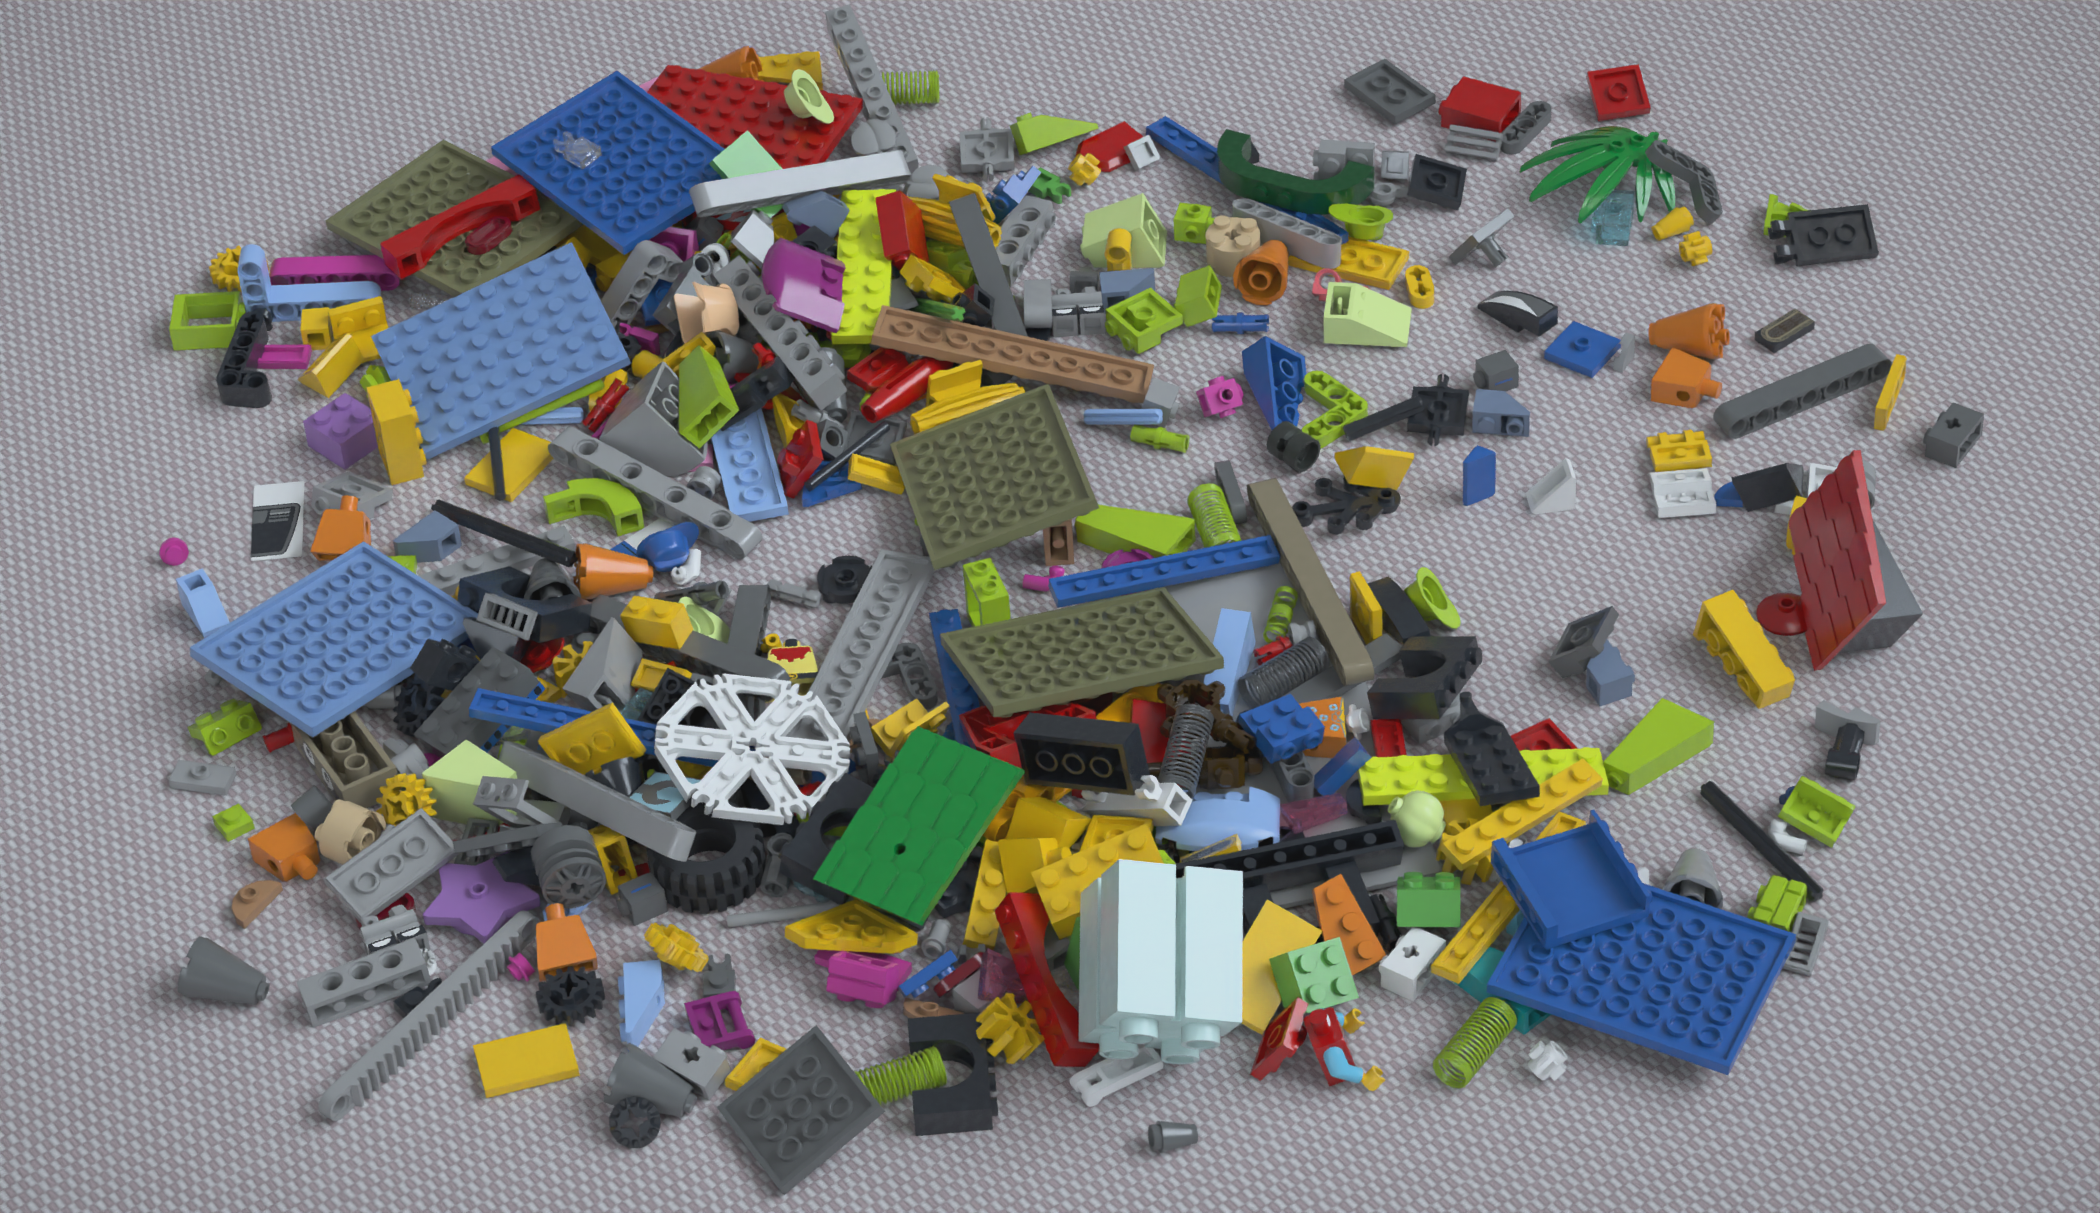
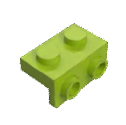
M236 698L230 699L220 705V710L212 714L207 712L195 718L196 723L187 727L191 737L203 740L208 753L214 756L260 731L262 726L250 702L236 700Z
M1801 776L1778 817L1832 848L1853 813L1855 805L1820 786L1817 782Z

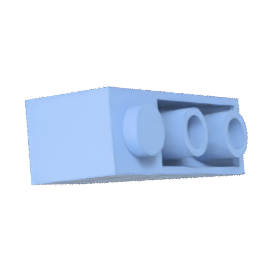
M660 959L623 963L624 976H618L619 994L624 995V999L619 1000L620 1018H625V1023L619 1024L621 1042L631 1043L638 1047L665 1004L664 978Z

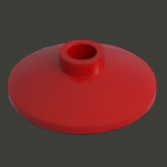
M1776 593L1764 598L1757 607L1756 617L1758 622L1765 630L1776 635L1794 636L1806 632L1807 626L1800 602L1801 596L1793 593Z
M561 637L542 643L532 641L520 663L528 667L532 673L549 668L553 663L554 657L558 656L562 651L564 638Z

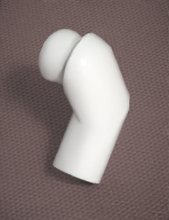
M689 549L690 554L686 564L680 568L674 567L672 569L671 577L674 583L686 585L698 578L702 554L700 550Z
M1773 819L1770 823L1771 827L1768 828V835L1784 851L1804 855L1807 840L1790 836L1786 831L1787 822L1782 819Z

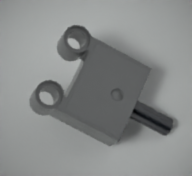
M697 253L679 266V275L652 315L675 335L663 354V359L685 344L682 340L674 295L684 294L698 297L692 282L711 286L704 278L713 272L714 264L710 256L705 253ZM738 308L740 322L741 318L743 317V313Z

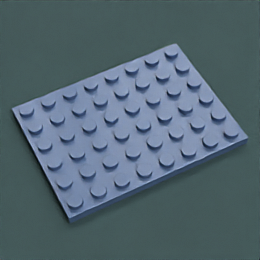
M572 242L371 336L391 381L399 379L403 390L408 389L412 400L410 407L415 406L419 418L415 428L419 427L423 440V444L420 445L427 460L486 433L493 427L503 425L631 364Z
M363 541L191 646L190 657L311 737H314L412 675L414 672L410 667L427 639L439 642L441 639H445L455 646L467 640L469 636L464 628L463 620L465 617L477 618L478 613L467 606L461 605L453 597Z

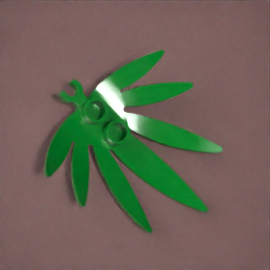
M1605 126L1552 141L1550 148L1561 143L1565 144L1549 149L1530 159L1520 167L1519 173L1559 157L1574 153L1578 154L1564 161L1551 171L1532 191L1529 202H1533L1603 167L1604 170L1592 184L1580 209L1578 223L1581 224L1612 193L1631 166L1637 167L1635 195L1638 221L1640 223L1643 221L1652 188V169L1669 212L1675 208V187L1672 174L1653 164L1645 154L1646 149L1655 140H1658L1659 133L1651 132L1645 137L1625 127ZM1667 139L1659 140L1665 144L1668 142Z

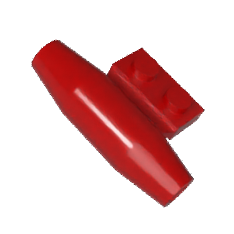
M880 347L847 370V379L867 392L869 390L874 391L861 405V412L868 422L876 423L901 412L927 393L929 375L939 370L952 369L953 362L939 361L935 358L924 356L909 364L906 356L898 351Z

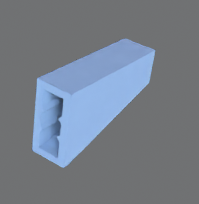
M1221 608L1213 645L1224 657V668L1214 670L1210 674H1205L1203 684L1207 686L1214 681L1224 684L1225 695L1220 700V710L1224 714L1233 716L1240 694L1238 680L1247 672L1256 641L1251 612Z

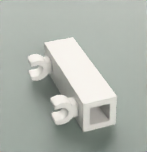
M1152 775L1141 777V780L1145 783L1140 789L1135 790L1134 796L1083 790L1081 793L1083 798L1087 800L1083 811L1085 813L1088 812L1091 819L1093 815L1098 814L1153 819L1154 826H1181L1192 803V799L1176 783H1159L1157 778Z

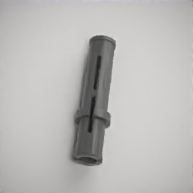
M722 580L708 584L697 582L692 587L658 592L654 599L678 603L680 598L689 597L697 605H706L712 600L727 598L729 588L726 582Z

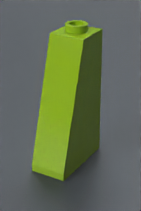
M698 345L679 364V432L700 449L739 411V408L719 361Z
M1098 504V509L1091 511L1087 515L1077 516L1074 523L1077 542L1108 554L1122 549L1123 552L1139 549L1157 558L1187 552L1196 541L1195 519L1190 517Z
M1661 698L1604 760L1603 765L1609 787L1630 795L1710 747L1713 743L1714 721Z

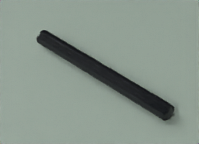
M1708 781L1701 786L1700 794L1788 881L1794 880L1805 883L1807 886L1806 898L1810 902L1814 903L1823 897V888L1713 781Z

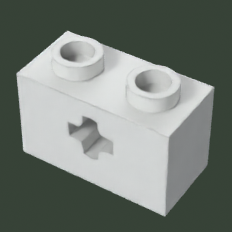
M1412 927L1405 936L1402 935L1398 939L1390 955H1385L1379 965L1381 987L1414 1001L1435 976V974L1431 973V964L1445 949L1446 940L1418 927Z

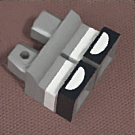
M1095 286L1084 287L1082 293L1072 294L1067 288L1057 289L1056 294L1052 295L1053 337L1078 336L1077 320H1080L1081 335L1106 334L1105 312L1101 291L1097 292Z
M402 904L391 908L388 912L389 918L379 921L377 916L371 915L361 920L362 927L360 929L367 955L413 938L416 939L420 949H423V951L425 949L430 950L425 928L419 924L414 910L407 911Z

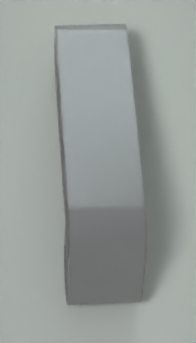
M649 240L638 243L603 296L601 303L616 333L620 332V323L628 325L631 323L659 278L668 282H674L679 275L678 269L683 261L670 248Z

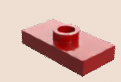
M1401 719L1370 720L1375 757L1407 755Z

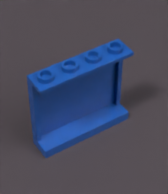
M1594 809L1590 810L1589 824L1514 848H1510L1504 838L1492 841L1490 863L1545 950L1649 917V907L1652 902V893L1649 886L1642 883L1638 877L1635 865L1628 862L1620 842H1615L1610 834L1607 822L1601 820Z

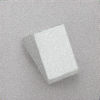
M1568 458L1562 460L1525 493L1533 514L1575 509L1576 477Z

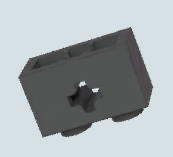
M1953 402L1946 412L1942 411L1934 427L1928 428L1923 439V443L1926 444L1925 457L1957 468L1982 436L1984 414Z

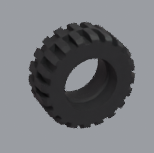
M728 801L731 806L739 808L737 804ZM700 802L694 808L690 805L676 819V821L696 830L688 858L705 851H719L726 854L710 861H692L687 859L686 862L664 856L646 847L649 871L652 872L664 889L668 904L677 909L680 906L683 911L693 913L694 910L700 911L701 914H710V911L718 910L719 913L726 911L729 906L733 905L736 907L742 904L744 898L749 899L756 892V888L760 887L766 866L763 833L758 822L714 818L712 813L706 815L704 814L706 803Z

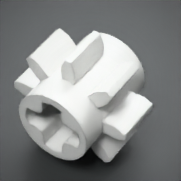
M1539 1041L1530 1050L1528 1055L1532 1059L1528 1062V1066L1541 1080L1544 1081L1550 1076L1556 1081L1566 1071L1567 1066L1564 1062L1568 1057L1555 1042L1550 1041L1545 1046L1542 1041Z

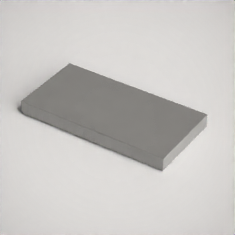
M420 808L325 877L324 883L361 923L362 918L377 915L460 853H455L453 841Z

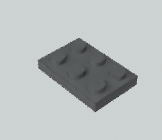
M1385 58L1344 79V88L1393 124H1397L1436 103V95Z
M562 822L533 825L453 841L455 853L466 852L468 858L525 848L526 846L533 845L543 833L562 826Z

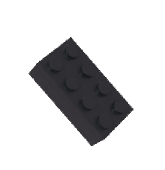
M1030 712L1014 731L1021 766L1025 770L1023 774L1025 784L1134 796L1135 790L1140 789L1144 783L1141 777L1150 775L1139 724Z

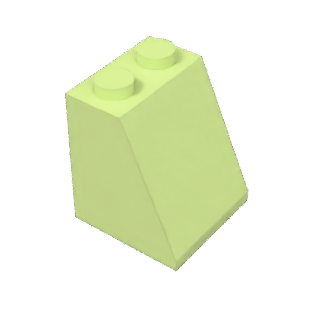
M1143 193L1085 214L1084 226H1082L1083 240L1080 244V249L1084 258H1088L1094 268H1107V260L1104 255L1109 232L1117 228L1127 230L1132 236V268H1160L1165 266L1167 230Z
M468 740L463 741L422 773L425 779V789H433L429 794L430 799L433 798L437 801L431 805V809L437 812V815L432 816L433 818L467 824L468 818L498 821L499 825L504 823L473 805L482 776L517 779L516 771ZM505 809L508 812L514 814L515 816L517 815L515 811Z

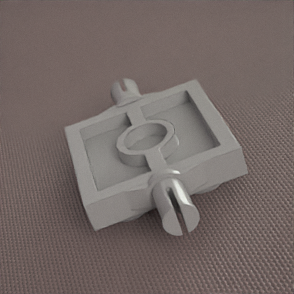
M986 117V124L984 118L980 120L981 129L960 132L961 172H983V180L988 182L987 176L989 175V182L994 179L993 171L1015 170L1014 148L1011 129L991 128V119Z

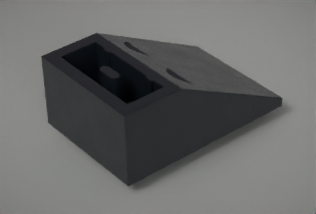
M667 668L638 720L657 725V722L685 694L695 681ZM702 706L693 707L678 723V725L720 729L709 711Z

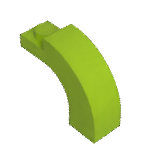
M598 478L575 479L567 481L568 489L543 496L546 518L549 524L581 515H596L605 518L611 523L617 537L645 528L642 507L636 496L628 488L610 480Z

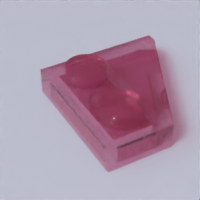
M1340 793L1280 804L1281 816L1294 834L1327 821L1335 820L1348 813L1346 801Z
M988 948L981 957L978 999L993 1001L996 997L1001 999L1006 993H1011L1015 996V1003L1022 1004L1024 1001H1028L1014 961Z

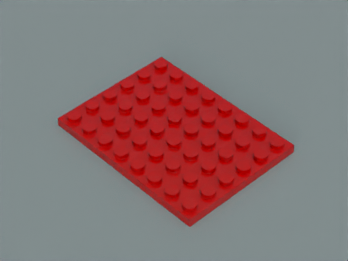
M667 65L647 91V93L724 149L748 130L782 169L825 162L863 109V98L820 90V93L833 112V122L829 124L822 123L813 116L800 118L792 113L786 103L784 90L787 85L754 80L748 77H735L726 73L706 72L702 69L683 68L679 65Z

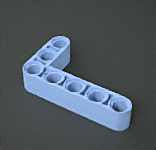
M249 244L242 247L240 251L238 276L246 313L257 308L265 309L272 314V322L300 321L302 309L324 307L332 309L381 296L380 286L372 281L271 286L264 250L260 246Z

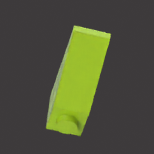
M1031 112L1016 117L1017 123L1009 125L1019 155L1099 129L1097 123L1042 114L1032 117Z

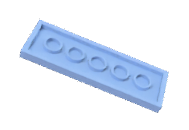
M758 409L724 431L719 429L710 439L728 509L749 522L789 515L786 497L762 409Z

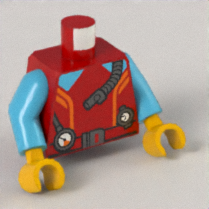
M1332 1007L1320 1008L1312 1011L1303 1021L1329 1087L1343 1081L1357 1084L1361 1081L1368 1090L1375 1091L1385 1081V1078L1381 1077L1383 1071L1377 1066H1372L1364 1073L1362 1068L1357 1067L1344 1030L1350 1034L1354 1033L1365 1024V1022L1357 1019L1362 1013L1356 1008L1352 1009L1345 1016L1340 1012H1335Z

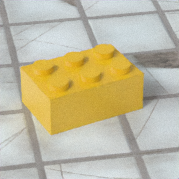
M399 379L366 387L378 451L391 486L424 477L422 466L427 465L423 448L419 449L420 444H423L419 427L415 428L419 418L415 406L410 407L412 400L409 390H403Z

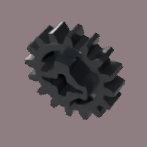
M416 674L414 679L410 677L407 679L408 685L406 687L401 686V692L395 698L398 701V706L393 708V712L397 713L393 719V722L398 724L396 729L414 738V733L445 699L441 697L445 689L426 684Z
M569 966L566 972H563L560 968L556 969L557 975L546 974V982L538 983L539 991L536 992V1000L540 1014H545V1020L547 1021L555 1018L556 1025H560L563 1020L567 1021L568 1026H572L574 1020H579L583 1024L585 1023V1016L588 1015L594 1018L596 1017L595 1009L602 1010L603 1008L602 1001L605 1000L602 979L596 978L594 971L586 974L585 967L583 966L578 971H574L573 966Z

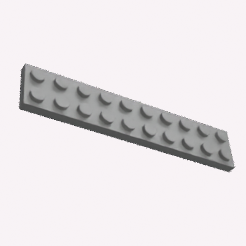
M881 549L809 691L813 692L811 701L815 699L816 695L819 697L848 742L851 740L850 727L855 726L853 714L865 712L935 572L928 556ZM810 718L801 719L785 736L827 741L816 722Z

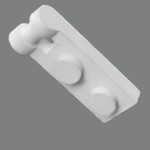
M1138 1044V1056L1128 1059L1107 1058L1074 1074L1070 1079V1085L1076 1092H1081L1082 1100L1087 1106L1092 1107L1097 1105L1103 1097L1162 1070L1163 1061H1161V1057L1154 1048H1145V1044Z

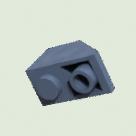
M823 191L787 201L782 206L790 222L801 226L802 223L809 227L815 225L832 238L836 236L839 227H841L850 211L845 202Z
M1154 268L1099 272L1100 291L1105 314L1107 308L1150 287L1155 291Z
M1476 389L1472 433L1529 437L1530 411L1505 391Z
M435 510L393 540L396 556L416 555L417 563L442 561L462 546L458 524Z
M1606 639L1603 645V651L1597 657L1591 658L1587 665L1586 688L1599 706L1632 696V684L1635 682L1632 668L1629 665L1626 666L1621 659L1618 648L1613 647L1608 639Z

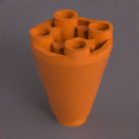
M1707 304L1659 319L1656 323H1650L1648 330L1649 342L1651 345H1657V347L1671 350V348H1675L1694 356L1712 360L1720 359L1723 357V347L1729 345L1730 342L1729 330L1724 329L1725 306L1724 304Z

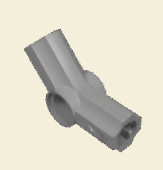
M393 738L383 742V750L396 766L398 774L406 773L408 775L414 773L417 779H423L422 773L429 768V763L415 743L409 746L402 739L396 740Z

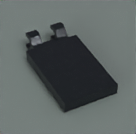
M1868 204L1787 213L1786 220L1771 221V228H1768L1771 240L1786 236L1788 244L1775 247L1776 252L1773 253L1775 264H1783L1795 259L1796 266L1871 259L1877 258L1879 254Z

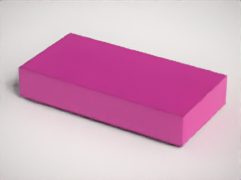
M265 345L263 355L258 360L257 369H308L312 354L311 345Z

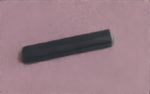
M1415 396L1344 425L1343 431L1348 441H1352L1421 413L1425 410L1420 396Z

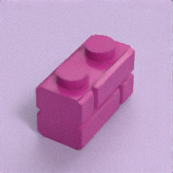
M840 951L829 959V976L827 977L826 991L837 994V999L841 1001L852 1002L858 999L865 1001V1006L883 1008L884 1005L894 1001L896 998L900 965Z

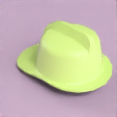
M795 70L792 74V82L784 90L786 103L792 113L800 118L813 116L822 123H832L834 120L833 112L820 93L813 78L804 70Z
M689 597L679 599L678 603L684 604L693 631L728 644L730 629L722 619L702 606L697 605Z

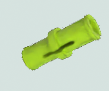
M1134 425L1130 434L1132 442L1152 445L1154 449L1161 450V448H1166L1186 453L1190 441L1189 435L1166 431L1164 427L1150 428L1143 425Z

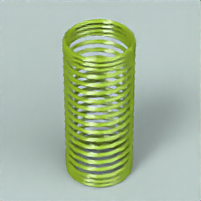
M924 70V98L922 72L919 71L918 97L917 71H914V95L912 71H910V99L908 72L905 71L904 97L903 72H900L901 95H899V75L896 71V99L894 72H891V99L895 105L897 103L901 105L902 101L904 104L907 102L908 104H911V102L915 104L916 100L918 104L921 102L929 104L930 101L932 104L939 103V74L937 70L928 71V94L927 76ZM887 71V72H886V84H887V90H888L889 95H890V89H889V72ZM882 72V79L885 83V75Z
M1211 483L1195 487L1189 493L1187 503L1192 517L1195 519L1204 548L1224 544L1231 540L1229 543L1241 541L1222 489L1216 484ZM1206 491H1216V492L1204 493V494L1200 495L1199 497H1197L1199 494H1201V493H1203V492H1206ZM1208 494H1217V495L1206 496V497H1204V498H1202V499L1199 500V498H1201V497H1203V496H1205V495H1208ZM1215 497V498H1213V499H1209V500H1206V501L1202 502V503L1197 507V505H1198L1201 501H1203V500H1205V499H1207V498ZM1210 501H1218V502L1208 503V504L1202 506L1203 504H1205V503H1207V502H1210ZM1215 504L1214 506H1210V507H1208V508H1206V509H1203V508L1207 507L1208 505Z
M1485 998L1433 1060V1069L1438 1078L1452 1088L1461 1089L1466 1087L1517 1025V1018L1512 1008L1498 998ZM1485 1007L1494 1008V1009L1498 1010L1500 1013H1502V1014L1505 1016V1018L1508 1020V1022H1509V1027H1508V1025H1507V1022L1504 1020V1018H1503L1500 1014H1498L1497 1012H1495V1011H1493V1010H1491V1009H1489V1008H1485ZM1486 1011L1492 1012L1496 1016H1498L1504 1022L1506 1027H1504L1503 1024L1496 1017L1489 1013H1486ZM1482 1023L1485 1024V1025H1486L1490 1030H1492L1495 1034L1491 1033L1487 1028H1485V1027L1482 1025ZM1479 1027L1486 1031L1491 1037L1484 1033ZM1476 1031L1480 1032L1485 1038L1488 1039V1041L1485 1040L1482 1036H1480ZM1474 1035H1476V1036H1477L1480 1040H1482L1485 1044L1481 1043L1478 1039H1476V1038L1474 1037ZM1470 1038L1476 1041L1482 1048L1478 1047ZM1467 1042L1471 1043L1475 1048L1478 1049V1051L1471 1047ZM1465 1046L1472 1050L1476 1055L1472 1054L1469 1050H1467ZM1461 1049L1466 1051L1472 1058L1467 1056ZM1458 1053L1462 1054L1466 1059H1468L1469 1062L1462 1058ZM1442 1059H1444L1445 1064L1452 1072H1454L1456 1075L1460 1077H1464L1465 1079H1460L1454 1076L1452 1073H1450L1444 1066ZM1439 1060H1440V1063H1441V1066L1443 1067V1069H1444V1070L1446 1071V1073L1449 1074L1452 1078H1450L1448 1075H1446V1074L1444 1073V1071L1441 1069V1067H1440V1065H1439ZM1447 1060H1449L1450 1063H1451L1457 1070L1463 1072L1464 1075H1462V1074L1456 1072V1071L1449 1065V1063L1447 1062Z
M934 1046L925 1048L923 1051L919 1050L918 1053L914 1052L912 1055L909 1053L907 1057L903 1055L902 1058L892 1059L891 1062L887 1060L886 1063L881 1062L880 1065L876 1064L875 1066L871 1065L869 1068L865 1067L864 1071L862 1069H859L858 1072L854 1071L880 1105L882 1102L887 1104V1099L889 1102H892L893 1099L897 1101L898 1096L900 1099H903L904 1095L908 1097L909 1093L912 1095V1090L931 1089V1087L935 1089L936 1086L939 1088L947 1084V1076L938 1049Z

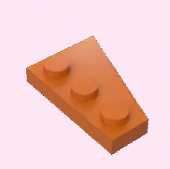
M1339 874L1312 889L1323 942L1340 937L1352 976L1382 960L1386 953L1343 876Z

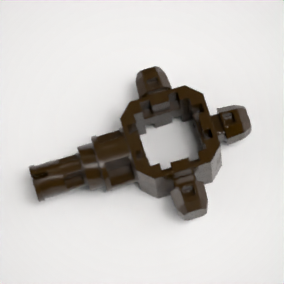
M1196 679L1185 680L1178 687L1163 683L1158 687L1157 696L1166 704V719L1160 725V733L1166 738H1169L1176 708L1184 704H1199L1208 709L1214 716L1210 736L1214 741L1231 742L1233 746L1245 754H1249V750L1252 751L1257 742L1255 736L1237 728L1238 725L1233 721L1231 715L1221 712L1220 700L1225 695V686L1221 682L1214 681L1206 686ZM1181 713V714H1179L1180 716H1181V715H1195V716H1199V717L1204 718L1205 720H1207V721L1209 722V720H1208L1206 717H1204V716H1202V715H1200V714H1196V713H1195V714H1193V713H1188V714ZM1183 717L1184 719H1191V720L1199 721V722H1201V723H1205L1204 721L1199 720V719H1196V718ZM1182 731V732L1187 733V734H1192V735H1195V736H1200V735H1198V734H1193V733H1189V732H1186V731Z
M1235 746L1207 747L1197 783L1199 788L1207 790L1240 788L1245 786V773L1248 776H1253L1263 772V761L1257 756H1247L1245 759L1242 751ZM1178 755L1179 757H1184V758H1188V759L1195 760V759H1193V758H1191V757H1186V756H1183V755ZM1175 759V760L1180 761V762H1184V763H1188V764H1193V763H1191V762H1186V761H1183V760H1180V759ZM1162 762L1147 763L1150 775L1155 776L1158 780ZM1175 764V765L1180 766V767H1185V768H1187V769H1192V768L1187 767V766ZM1174 769V770H1176V771H1180V772H1184V773L1191 774L1190 772H1187V771H1183V770H1179V769Z

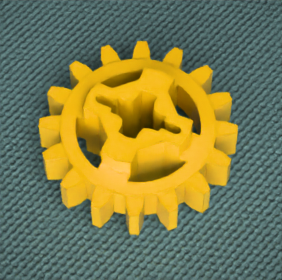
M240 245L232 250L226 248L225 254L218 252V259H211V266H209L212 283L218 285V289L227 287V292H231L234 288H237L238 291L242 292L238 276Z
M403 773L395 775L393 778H387V785L379 788L383 797L376 798V801L381 804V808L376 810V812L383 814L388 825L391 824L396 827L420 808L429 816L437 815V812L431 809V805L437 801L429 797L433 789H425V779H417L414 773L408 775ZM405 787L406 790L401 791L400 788Z
M651 923L644 934V939L650 942V946L654 947L653 951L657 953V957L678 970L684 971L687 968L691 971L693 969L699 972L703 970L709 960L708 955L703 952L704 950L699 948L700 944L695 941L696 938L673 924L665 927L662 924Z

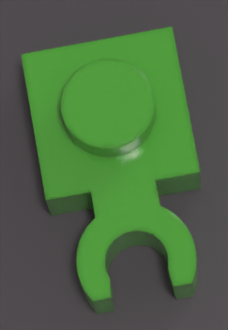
M1041 167L1038 169L1041 171L1040 175L1028 190V192L1041 199L1050 196L1051 200L1056 204L1062 203V195L1071 196V187L1068 184L1060 183V177Z

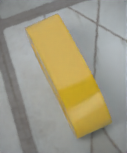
M1421 265L1407 268L1405 271V286L1411 305L1419 309L1431 307L1434 304V285L1430 271Z

